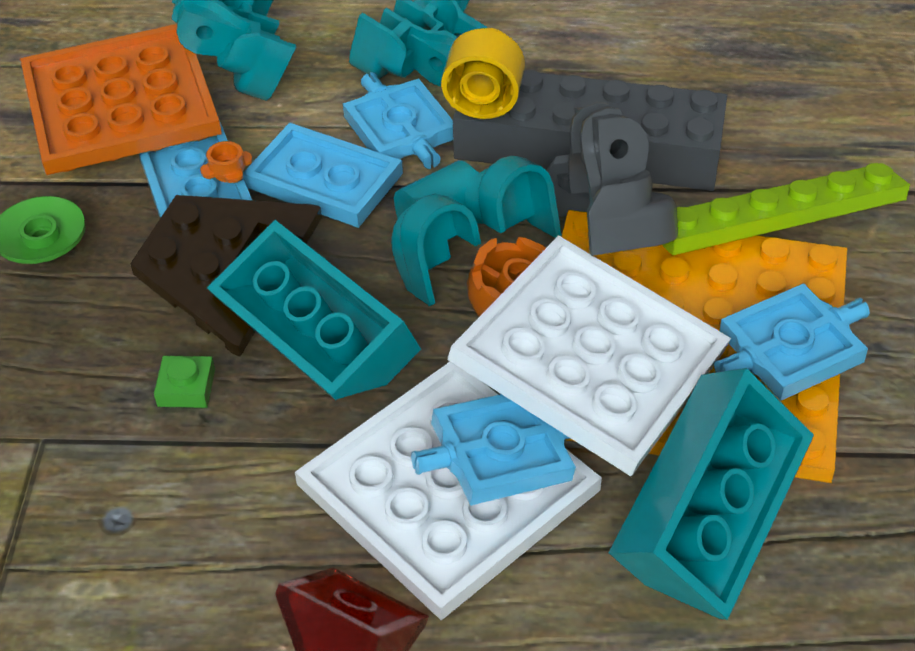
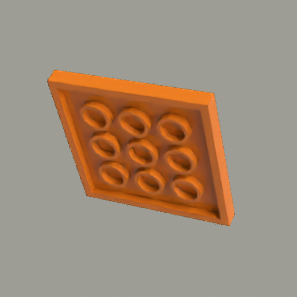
M177 24L20 58L46 175L69 172L80 167L106 161H115L123 157L148 151H158L165 147L191 141H200L222 134L220 121L198 58L195 53L187 50L179 42Z

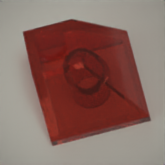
M334 567L279 583L275 593L295 651H409L425 628L429 618L428 615Z

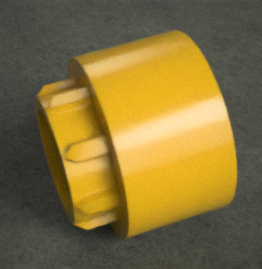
M495 28L474 29L460 35L450 48L441 80L442 92L448 103L460 113L478 119H492L510 111L518 99L525 68V59L521 48L511 37Z

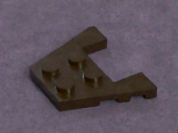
M176 195L130 263L133 275L173 307L179 306L195 319L197 326L207 334L212 332L225 343L227 350L241 357L255 330L216 298L207 287L274 220H277L307 244L322 219L321 207L310 204Z

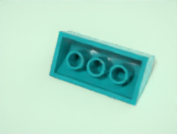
M274 220L207 287L216 298L334 400L387 385L421 350V347L401 318L277 220Z
M747 368L701 375L608 553L645 586L718 619L728 620L814 434Z

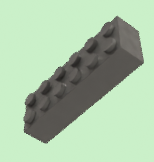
M526 70L523 73L518 99L513 108L506 114L492 119H478L466 116L455 110L453 116L454 159L493 164L500 158L514 155L526 158L547 170L556 156L570 154V126L572 117L575 115V108L584 107L595 102L609 103L611 108H620L623 116L639 123L647 133L649 152L646 170L650 171L652 183L714 191L728 94L715 93L709 90L671 88L665 85L653 86L627 83L621 80L609 81L583 78L577 75L565 76Z

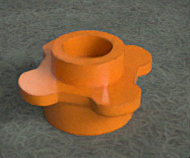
M218 142L207 150L206 157L208 163L201 166L200 171L201 175L206 179L215 177L221 182L236 183L243 179L245 167L253 162L252 155L247 151H242L241 146L235 142Z

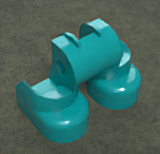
M172 0V3L175 4L172 20L177 23L179 42L187 50L195 54L217 56L218 67L234 73L233 82L237 91L265 101L270 99L296 49V44L281 40L280 36L275 35L279 26V20L267 17L273 0Z
M396 0L394 11L388 8L383 10L380 23L363 12L359 15L349 55V63L364 74H368L369 77L370 72H373L378 78L384 77L389 72L395 76L405 78L415 69L430 83L441 87L443 72L453 42L467 31L488 27L464 13L469 0Z
M511 155L500 158L480 173L467 162L458 160L397 190L394 195L397 221L394 224L391 243L396 267L407 291L429 306L435 304V298L428 270L451 258L447 240L457 235L472 245L478 246L481 244L478 224H485L495 231L503 233L506 229L525 219L532 226L554 238L558 235L562 236L551 176L542 166L523 157Z

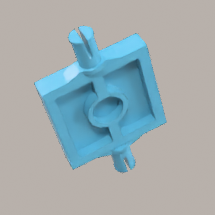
M370 72V77L368 74H365L361 79V85L368 93L361 98L343 103L344 118L366 148L397 159L414 154L417 155L426 169H431V164L435 168L440 163L441 157L433 147L453 140L452 118L419 78L400 85L386 86L382 84L375 73Z
M803 283L721 319L719 331L731 338L729 345L737 353L715 361V372L747 368L750 372L752 371L753 374L757 375L774 395L782 401L865 362L868 348L852 333L849 324L867 318L870 313L869 307L866 302H863L862 298H856L854 301L838 308L833 307L820 300Z
M502 394L433 409L431 424L441 446L411 453L412 466L417 475L446 467L450 469L457 477L470 506L572 481L576 468L564 446V440L570 439V437Z

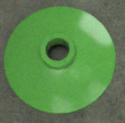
M54 196L35 197L16 203L0 215V255L7 260L22 264L43 263L61 257L72 250L84 235L86 222L83 212L75 203Z

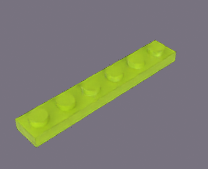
M871 163L862 168L844 172L836 171L829 175L809 180H796L791 182V184L769 189H756L751 193L729 198H716L711 202L694 206L677 207L678 237L662 245L673 256L907 200L910 184L897 175L891 167L883 163Z

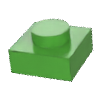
M163 356L154 391L157 407L207 408L215 373L213 357Z

